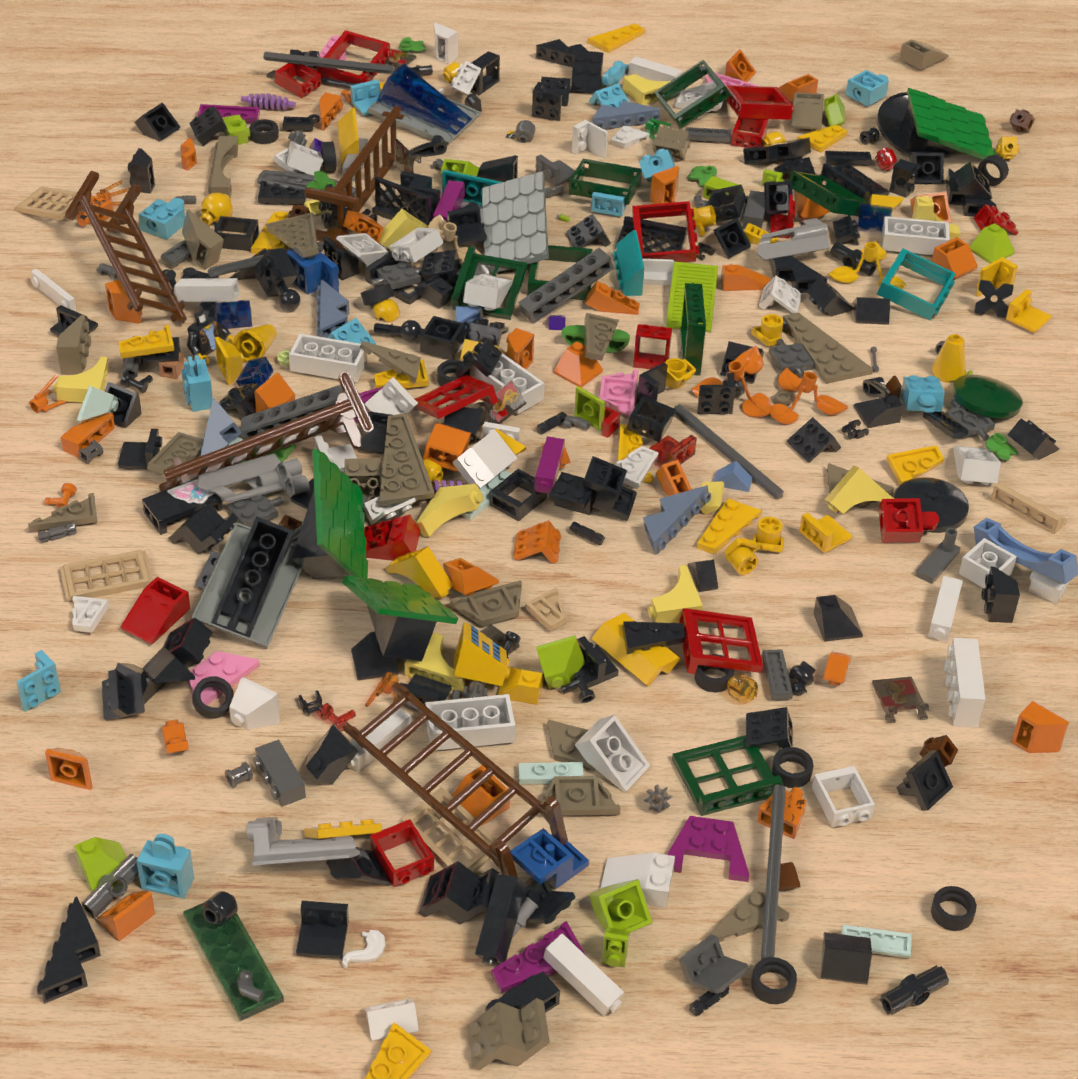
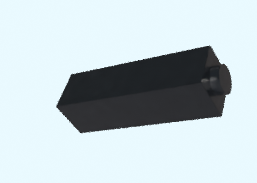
M501 874L496 876L475 955L482 959V963L485 965L495 966L507 959L527 886L518 877Z

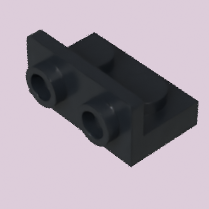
M851 215L832 222L837 242L846 243L854 239L855 244L859 245L858 239L861 237L856 220H852Z

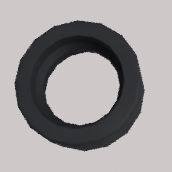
M257 120L251 123L249 127L250 138L257 144H270L278 140V125L272 120Z
M321 142L324 172L336 171L337 162L334 142Z
M997 155L986 157L978 166V170L987 178L990 186L999 185L1009 174L1006 161ZM988 163L998 168L999 178L989 174L986 168Z
M390 283L360 293L365 306L394 296Z
M447 360L438 366L437 382L440 386L459 378L449 377L446 374L456 373V367L462 361ZM470 369L463 373L461 376H470ZM459 386L453 390H461L463 389V386Z
M709 654V655H713V656L724 657V656H722V655ZM698 665L694 678L696 684L707 692H723L729 688V684L732 685L734 669ZM712 668L719 669L726 676L711 678L705 675L703 671Z
M209 676L202 679L196 685L192 696V704L201 716L219 718L229 711L234 691L225 679L218 676ZM208 687L220 689L225 695L224 704L217 708L205 705L201 700L202 691Z
M786 747L780 749L773 759L772 774L774 777L780 775L785 787L799 788L805 786L812 777L813 759L809 753L800 748ZM785 762H795L803 766L805 770L800 773H790L785 771L780 765Z
M946 886L939 889L934 895L931 907L932 918L944 929L961 931L968 928L973 922L977 904L975 898L965 889L957 886ZM945 901L958 902L967 910V913L962 916L951 915L945 912L940 904Z
M768 957L760 960L755 965L751 978V988L755 996L768 1004H781L792 998L797 984V973L794 967L786 960L778 957ZM769 972L778 973L787 980L788 984L781 989H772L765 986L761 982L760 977Z

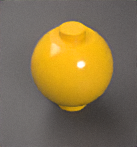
M222 193L207 195L201 204V220L210 226L213 222H218L220 216L231 217L233 214L231 198L227 194Z

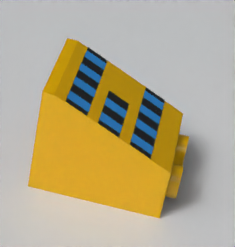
M463 622L454 655V676L503 686L504 679L508 680L510 674V667H508L510 659L507 658L506 650L472 625Z

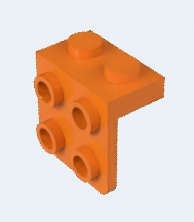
M549 520L519 531L515 539V560L518 561L543 552L551 564L558 562L561 540L560 531L555 529Z

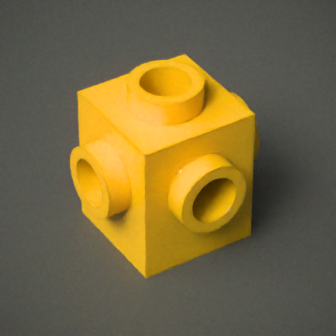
M1001 137L996 145V153L1004 160H1012L1019 152L1017 137Z

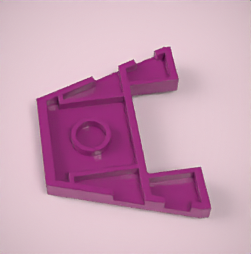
M689 816L667 855L675 856L673 872L682 873L684 855L730 861L728 880L749 882L750 874L734 822Z

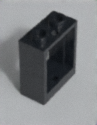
M487 51L471 63L481 68V71L470 92L480 96L500 81V55ZM486 68V75L483 77V69Z
M742 184L712 190L707 206H713L716 223L740 218L746 200Z
M220 216L218 222L215 223L214 232L224 239L222 249L251 251V247L259 235L258 219ZM223 231L246 233V235L223 233Z
M642 396L630 415L626 430L660 442L671 425L676 409Z
M517 469L490 491V506L520 521L547 499V493L534 491L535 477ZM517 487L531 493L523 502L509 496Z

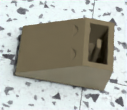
M912 39L902 44L900 53L902 61L914 66L918 70H923L949 57L948 54L929 44Z
M795 92L791 128L797 130H821L824 94Z
M188 209L182 234L193 261L206 270L219 261L224 239Z
M81 315L58 337L56 348L61 375L80 374L87 367L86 357L89 356L88 346H91V336L87 334L89 332V323L85 321V315Z
M382 458L345 459V474L348 475L352 483L360 487L363 496L368 498L367 502L379 497L383 470Z

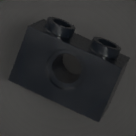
M900 159L894 165L889 190L891 193L905 198L910 193H913L915 189L914 180L918 174V171H916L917 164Z

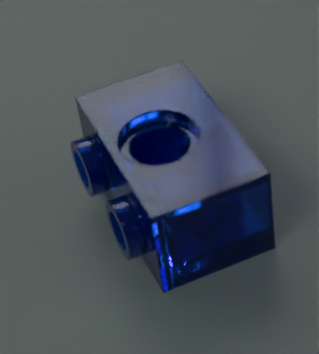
M250 300L215 303L217 321L227 329L252 327Z

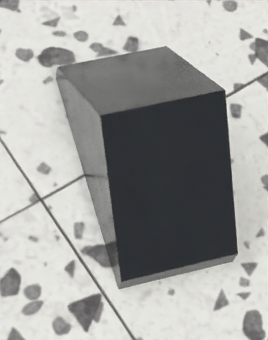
M714 559L688 563L699 592L718 589Z

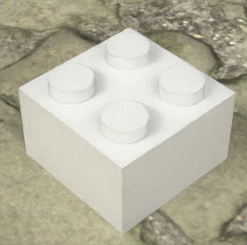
M984 538L963 556L959 574L985 588V576L989 574L990 567H996L1010 576L1013 573L1017 556Z

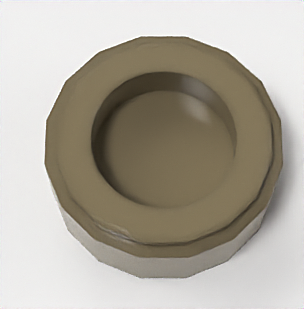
M779 391L775 394L774 402L775 404L789 406L792 403V395L787 391Z

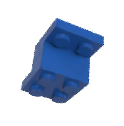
M293 250L286 252L299 274L293 283L308 295L317 291L318 285H321V280L339 292L338 265L327 258L326 255L319 251V254H316L315 257L302 258Z
M544 828L511 850L513 861L539 885L547 880L555 889L589 866V860L571 843L567 841L562 845Z

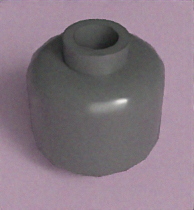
M529 120L520 121L515 131L516 139L522 143L531 142L536 130L535 125Z

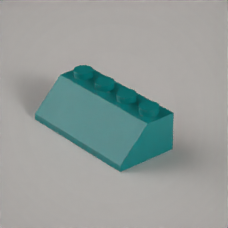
M442 171V194L449 180L464 182L465 196L463 201L469 203L474 201L482 206L483 188L502 183L453 171Z
M633 230L616 244V250L613 251V261H615L614 267L617 270L618 288L622 291V294L625 296H642L644 264L637 232Z

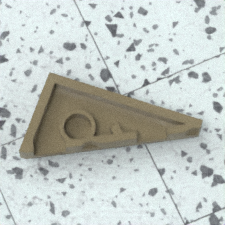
M361 341L360 348L369 355L372 352L379 357L381 363L394 369L398 374L405 373L411 377L410 381L412 383L416 382L421 357Z
M94 493L88 494V498L81 502L75 500L69 505L52 511V516L43 520L40 517L33 520L31 523H28L29 532L59 526L66 527V524L70 523L75 525L97 523Z
M754 889L706 938L712 934L718 937L719 942H722L725 937L734 934L738 937L753 932L758 928L763 929L765 896ZM778 905L777 921H787L790 913Z

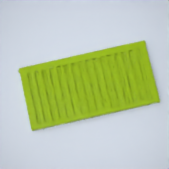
M674 262L666 321L667 328L681 329L685 283L702 284L706 320L705 332L711 333L718 266Z

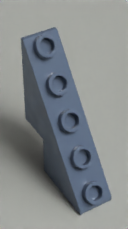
M623 101L619 108L601 104L592 119V123L604 130L621 128L623 126L643 125L651 118L660 121L661 109Z
M321 280V285H318L317 336L327 338L331 332L348 323L347 315L350 314L349 300L325 281Z
M213 398L210 406L201 456L229 446L231 441L242 434L238 426L215 398Z
M708 485L660 498L661 512L643 517L645 532L655 555L664 550L666 545L677 536L678 532L687 526L689 521L699 513L700 509L710 501L712 495L708 491Z

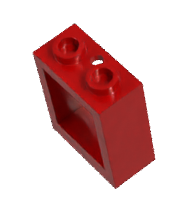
M287 63L275 71V84L303 98L320 87L321 74L306 65ZM298 76L306 82L301 84L292 79V77Z
M738 117L732 132L731 145L745 148L761 146L762 140L767 133L768 119Z
M638 324L635 337L633 368L650 370L670 359L672 328ZM641 337L666 340L665 355L640 352Z
M411 819L370 835V849L386 872L393 887L407 884L413 879L426 876L434 871V856ZM410 841L420 860L395 870L384 851Z

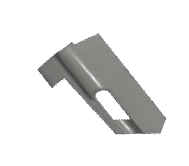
M817 218L800 221V226L763 234L757 247L756 255L762 260L767 261L829 249L828 226ZM794 234L792 240L769 244L771 238Z
M274 453L198 476L197 483L199 489L206 493L213 492L227 503L279 490H285L289 496L308 492L310 488L308 479L302 475V465L297 458L281 463ZM245 482L254 488L238 494L228 489V487Z
M277 817L256 818L255 821L247 823L246 832L248 840L254 841L252 865L343 859L360 855V851L356 849L354 839L351 836L327 839L280 840L282 822Z

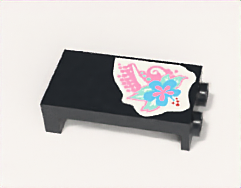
M198 478L143 498L142 504L144 514L159 534L162 535L167 533L166 524L197 512L207 503L211 506L214 505L218 511H221L223 500L213 492L206 493L197 487Z

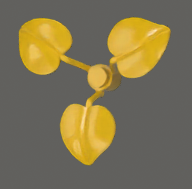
M877 241L867 242L865 248L861 250L863 254L856 270L848 266H841L829 273V276L838 282L851 283L859 278L856 273L859 272L864 259L868 262L876 261L881 279L878 281V286L880 287L885 277L882 275L879 261L885 259L887 253ZM897 276L890 283L900 289L906 287V283Z

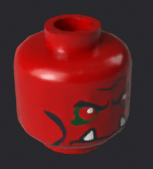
M886 147L876 152L875 160L881 170L886 169V171L893 169L897 163L894 151Z

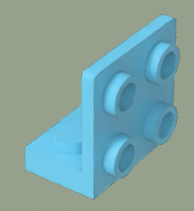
M373 80L350 86L351 102L363 115H371L367 110L381 97L380 82Z
M619 83L595 91L589 100L591 105L603 104L619 108L623 101L629 102Z
M593 192L591 211L613 216L623 215L627 206L624 204V197Z
M357 318L334 330L327 337L329 339L361 344V341L376 344Z
M43 650L35 653V668L37 670L17 681L22 708L25 712L61 692L56 665Z

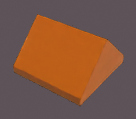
M741 49L726 62L725 76L748 82L756 73Z
M150 891L132 892L97 917L96 920L115 939L120 941L155 915L152 894Z

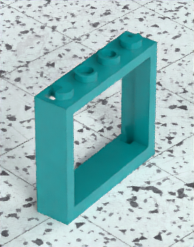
M902 248L883 279L876 295L890 299L891 302L931 320L933 315L937 316L950 290L954 286L955 281H953L956 273ZM901 266L943 285L934 304L890 284Z

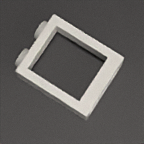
M418 227L390 245L392 256L396 261L415 263L444 243L438 229Z
M855 766L814 774L812 790L831 827L846 826L850 823L872 819L875 803ZM850 787L859 806L836 811L827 792Z

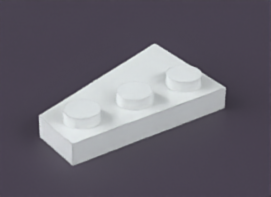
M641 446L628 454V457L624 460L617 461L615 465L627 470L623 483L638 489L659 453Z

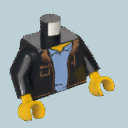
M198 312L194 314L196 322L187 329L188 338L186 345L194 357L199 355V359H205L207 365L210 363V358L207 354L216 349L214 337H219L225 341L228 339V342L233 345L235 336L232 337L231 332L216 319L205 317L204 312Z

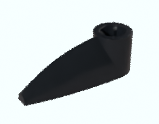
M436 135L432 137L431 142L421 144L407 151L406 156L408 158L441 155L446 152L447 146L444 138Z
M882 377L863 381V390L868 396L884 398L890 394V389L885 386V381Z

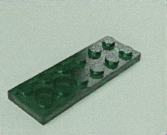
M204 903L183 911L187 924L240 1021L284 1002L282 992L238 914L223 926H216L205 920L203 916ZM241 971H250L253 975V986L264 991V997L260 1003L240 994L237 978Z

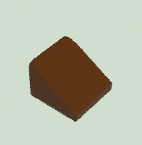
M895 375L885 386L890 389L888 396L896 395L899 399L902 386Z
M285 514L279 525L294 531L302 525V521Z
M781 863L779 891L801 887L794 863Z

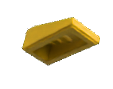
M748 223L744 230L749 242L759 245L762 235L769 233ZM778 237L771 238L770 243H776Z

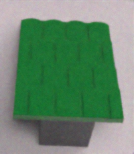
M911 88L907 89L909 105L899 128L905 150L963 152L982 160L990 155H995L992 141L989 138V130L986 127V120L982 114L966 110L965 107L948 103L943 99L930 96L928 93Z
M314 449L312 450L314 491L292 555V560L313 579L351 575L365 580L368 578V560L366 559V538L364 536L365 513L362 512V490L357 484L352 483L348 475L342 473L339 467L332 463L324 452Z
M349 575L343 577L342 583L367 604L383 657L422 661L436 623L457 624L459 619L450 608H445L440 601L435 600L429 592H425L418 585L408 583L402 585L394 581H384L383 583V581L378 579L366 578L364 580L361 577Z

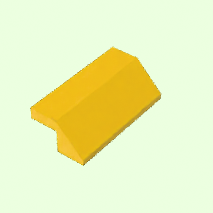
M355 108L348 111L338 121L341 168L347 154H359Z
M622 613L604 622L591 639L647 686L653 683L661 671L669 674L681 659L669 648L659 645L650 647V650L643 651L642 649H637L632 654H626L622 629L623 621L634 620L626 613Z

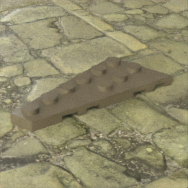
M312 212L265 224L270 233L302 258H312L319 254Z

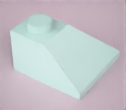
M89 386L77 420L84 423L108 413L113 414V411L115 412L118 408V398Z

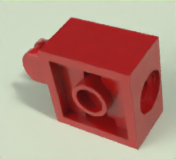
M920 498L882 499L878 508L882 543L920 542L924 531L935 530L939 522V516L936 512H921Z

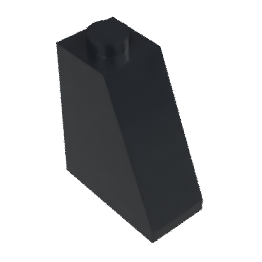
M514 155L482 162L477 177L499 182L518 178V156Z

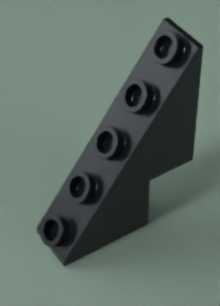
M560 39L536 45V58L573 68L575 50H588L581 44L568 47Z
M810 137L743 148L744 164L792 159L811 153Z
M948 169L946 179L948 204L962 205L964 216L975 217L985 204L997 208L996 204L991 200L968 199L965 195H961L957 189L958 184L955 181L956 174L951 169Z
M792 256L769 260L773 278L778 276L786 282H791L792 287L796 288L800 293H807L806 291L819 277L827 282L825 276Z
M75 897L73 903H70L68 906L66 922L61 924L59 940L54 942L52 958L47 961L45 966V976L38 983L37 994L42 995L44 1004L87 987L85 971L81 964L101 956L97 938L78 897Z

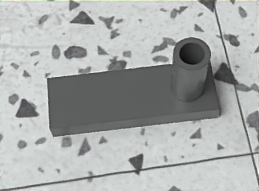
M946 529L944 540L916 570V577L933 584L955 559L961 547L955 545L958 533L956 529Z

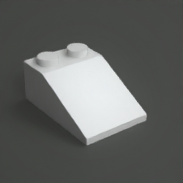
M713 82L683 90L679 93L674 106L675 108L684 109L717 86ZM724 101L707 112L720 110Z
M290 142L287 157V166H289L290 170L295 172L300 170L304 174L314 175L315 171L320 170L323 162L320 152L295 142Z
M366 233L342 235L336 238L354 257L362 261L365 267L389 253V251Z
M480 274L466 282L463 302L468 303L471 307L483 306L484 309L493 311L502 304L513 280Z
M494 429L452 463L469 484H477L480 489L514 462L517 457Z
M953 447L957 476L962 482L972 484L975 481L983 485L998 483L1001 462L992 451L984 448Z
M615 715L599 719L575 744L584 759L623 792H626L650 766Z
M651 852L607 858L601 888L639 879L647 905L666 909L675 856Z

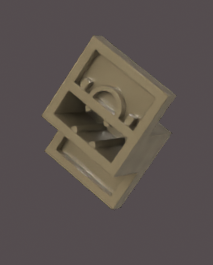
M669 126L659 127L657 137L652 142L655 154L656 151L664 148L665 150L668 149L672 158L685 160L687 147L690 148L691 145L690 135L687 130H675Z
M536 998L521 1010L497 1002L468 1025L472 1068L481 1070L494 1059L519 1066L548 1045L550 1040L544 1001Z

